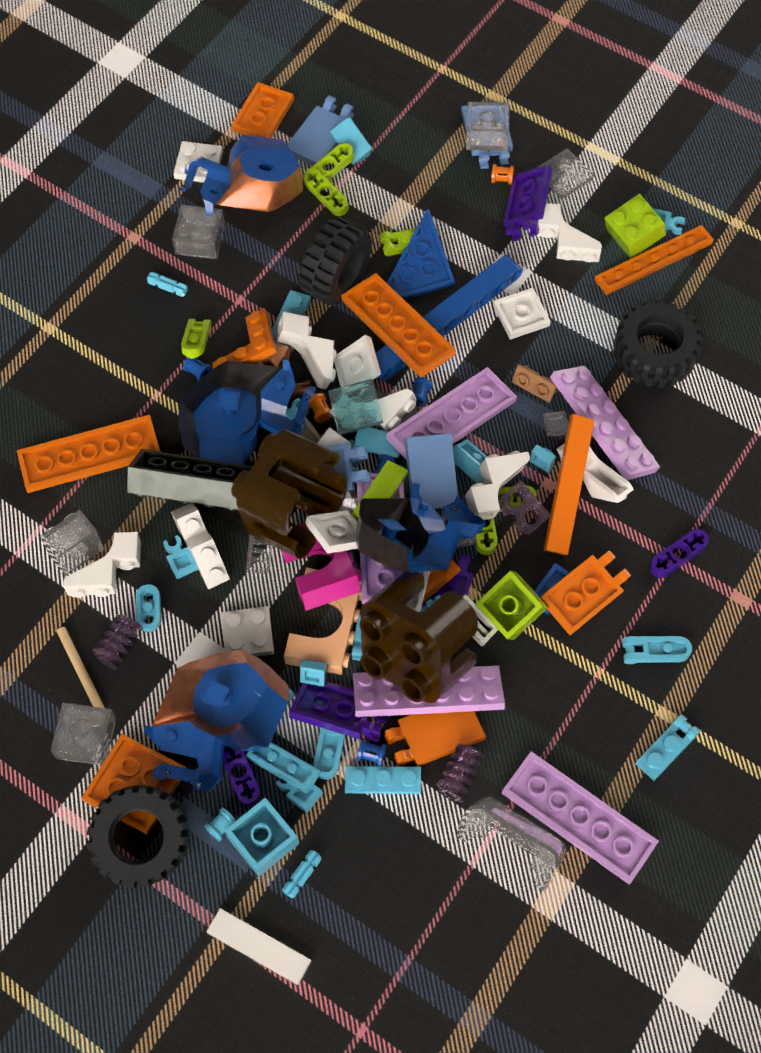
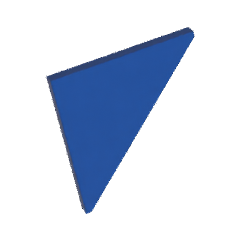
M429 209L425 211L424 216L387 281V284L404 300L455 285L452 271Z

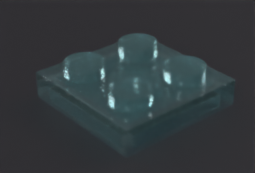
M372 378L328 391L339 435L384 423Z

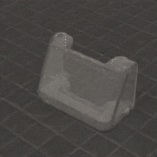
M483 797L470 806L459 821L456 837L468 843L474 837L485 839L492 829L534 855L533 861L529 866L536 874L534 885L545 892L566 856L567 847L565 843L494 798Z

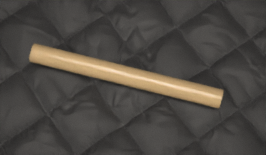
M66 627L59 628L57 634L96 713L103 711L105 707Z

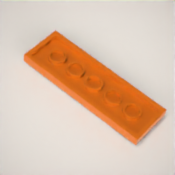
M376 273L341 295L342 301L420 378L456 355V349Z
M146 415L17 450L26 491L31 493L129 466L141 449L159 452L160 449L151 417Z

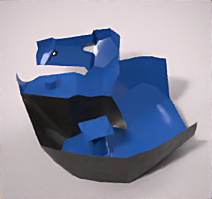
M283 359V367L226 361L198 380L181 397L178 416L183 447L190 454L198 458L245 464L257 446L259 427L276 435L285 429L298 435L302 434L306 428V410L310 397L315 396L316 387H309V389L304 391L296 416L291 420L285 413L296 384L289 361Z
M413 483L409 498H363L360 501L356 544L359 552L388 567L409 573L447 570L459 539L473 538L483 529L485 521L480 516H476L464 504L465 501L456 496L454 502L443 507L449 518L445 528L444 521L428 502L423 501L420 497V484Z

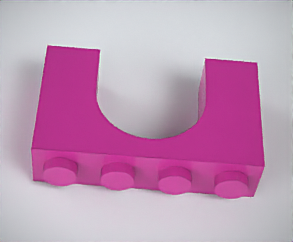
M305 522L298 524V526L310 531ZM316 539V544L305 557L322 554L333 559L326 567L295 578L298 593L306 611L361 592L359 582L362 581V576L359 568L353 567L355 562L352 553H347L346 551L327 553ZM281 550L286 563L298 560V558Z

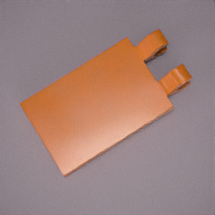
M610 550L598 560L594 555L590 556L540 597L549 607V612L569 635H572L624 591L620 585L631 574L626 569L622 570L614 578L608 573L604 567L616 558Z
M474 711L411 714L399 719L397 722L399 727L386 730V735H384L388 745L401 739H405L408 750H401L394 754L398 767L412 761L419 767L481 742L486 738Z

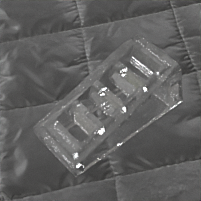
M250 534L246 573L270 575L273 546L262 540H256ZM254 544L267 545V549L254 548ZM253 553L266 554V558L253 557ZM252 562L266 563L265 567L252 566Z

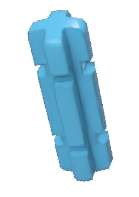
M150 272L147 277L148 284L158 285V288L171 293L176 292V295L184 297L188 291L186 284L181 282L177 284L176 280L163 275L159 276L158 273Z
M313 850L308 852L305 862L302 861L290 877L291 881H287L282 890L288 897L294 898L299 892L298 888L304 885L314 871L313 867H317L321 861V856Z

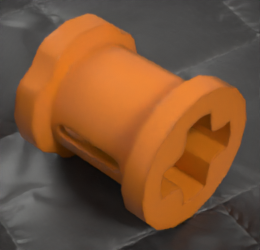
M493 164L491 183L499 181L508 182L512 185L514 166L498 167L496 164Z
M318 393L314 397H310L308 406L312 408L315 414V421L317 423H324L332 418L329 413L331 409H329L326 403L325 394Z

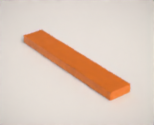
M700 225L596 275L595 281L605 295L611 294L711 245L714 239L703 225Z
M576 414L570 415L543 549L545 551L564 556L568 555L594 419Z

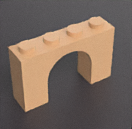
M306 568L305 574H308V573H311V572H314V571H317V570H316V569H311V568ZM359 592L328 603L338 609L343 618L340 627L332 635L324 638H312L289 633L284 653L285 664L300 667L302 659L326 663V672L342 675L344 667L348 668L351 654L347 652L349 645L353 646L355 631L352 630L354 623L358 621V615L361 614V609H358L359 601H362V593Z

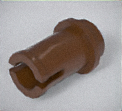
M310 380L295 383L296 385L290 400H293L294 397L303 396L304 391L312 387L310 386Z

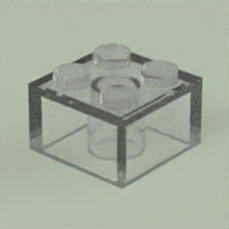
M468 102L466 150L507 151L509 103Z
M181 205L172 238L175 254L217 259L225 227L223 210L213 208L211 217L205 214V207Z
M81 510L67 515L64 521L55 527L48 528L40 536L49 556L65 576L104 550L96 529Z
M62 703L51 747V752L56 759L102 765L108 756L116 717L113 711L106 708Z

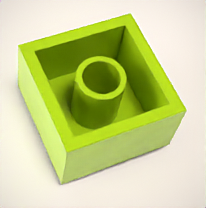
M640 193L604 218L606 230L630 259L666 235L665 223Z
M509 571L475 603L507 640L517 638L549 608L523 578L514 571Z

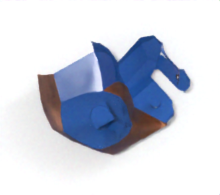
M242 135L230 151L228 167L204 157H198L189 161L185 165L184 173L187 175L184 185L179 187L178 193L191 188L197 169L200 166L207 169L206 179L200 191L205 203L206 215L212 217L215 204L270 212L290 202L303 191V177L301 167L295 155L282 139Z
M242 650L217 653L177 668L151 727L145 725L144 734L153 743L158 745L162 751L197 758L199 768L191 770L162 763L159 766L156 765L152 776L161 780L167 777L190 782L196 790L211 791L222 780L224 746L242 751H256L269 747L289 701L288 685L266 663Z

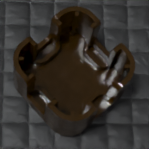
M285 429L277 435L270 433L264 438L258 452L259 459L250 472L244 470L238 474L233 482L231 494L237 499V509L250 535L301 559L312 550L316 544V539L312 532L289 521L291 511L296 505L300 504L320 514L338 512L346 495L347 480L341 473L330 469L334 468L340 460L337 452Z
M403 571L363 604L361 608V621L359 624L363 653L361 665L372 678H385L400 687L404 695L411 701L416 703L421 701L434 703L476 664L477 655L468 649L461 652L454 660H451V657L476 634L478 618L470 603L453 591L444 593L423 612H417L406 606L407 602L424 589L425 578L418 572L409 573Z

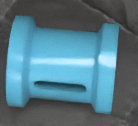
M222 807L220 813L210 823H205L204 827L220 842L222 840L221 836L225 833L224 830L236 820Z

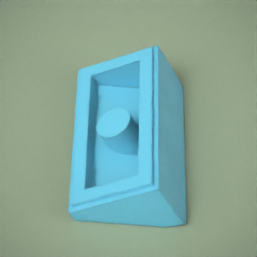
M350 117L330 131L338 145L348 143L352 146L355 155L354 160L351 162L352 165L369 157L372 148Z
M365 426L358 427L354 448L364 447L368 452L380 455L385 454L395 458H399L400 455L386 439L389 431Z
M468 439L454 445V464L476 483H483L479 467L487 456Z

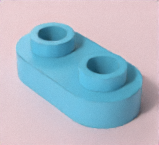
M150 584L141 586L136 592V622L138 627L144 632H153L161 624V596L159 590ZM147 597H153L151 601H145ZM147 619H153L152 623H145Z

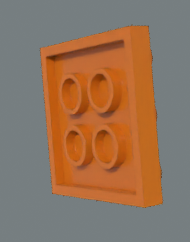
M121 733L81 799L98 809L100 802L108 798L116 790L139 785L153 786L172 795L181 780L167 777L161 780L152 776L156 765L159 766L162 763L182 768L186 767ZM133 811L126 814L120 821L148 836L158 819L146 811Z

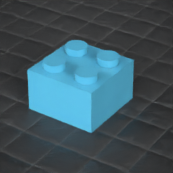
M266 798L224 830L227 838L258 877L299 845L297 835Z

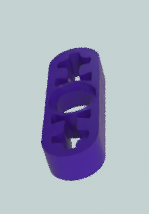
M700 529L692 530L658 553L651 561V573L655 577L664 578L696 557L707 547L709 542L707 533ZM700 538L702 540L701 544L695 543L690 549L689 545L692 544L694 539L698 540ZM682 549L686 556L684 558H677L674 556L673 550ZM667 559H669V562L665 566V570L662 567L659 569L657 568L658 563L663 564L667 561Z
M233 749L237 758L234 760L231 759L229 752L225 751L223 763L238 800L244 806L255 805L260 799V790L244 751ZM237 765H243L246 767V773L242 777H235L232 774L233 768ZM247 782L250 791L255 790L252 793L253 798L242 797L245 794L242 783Z

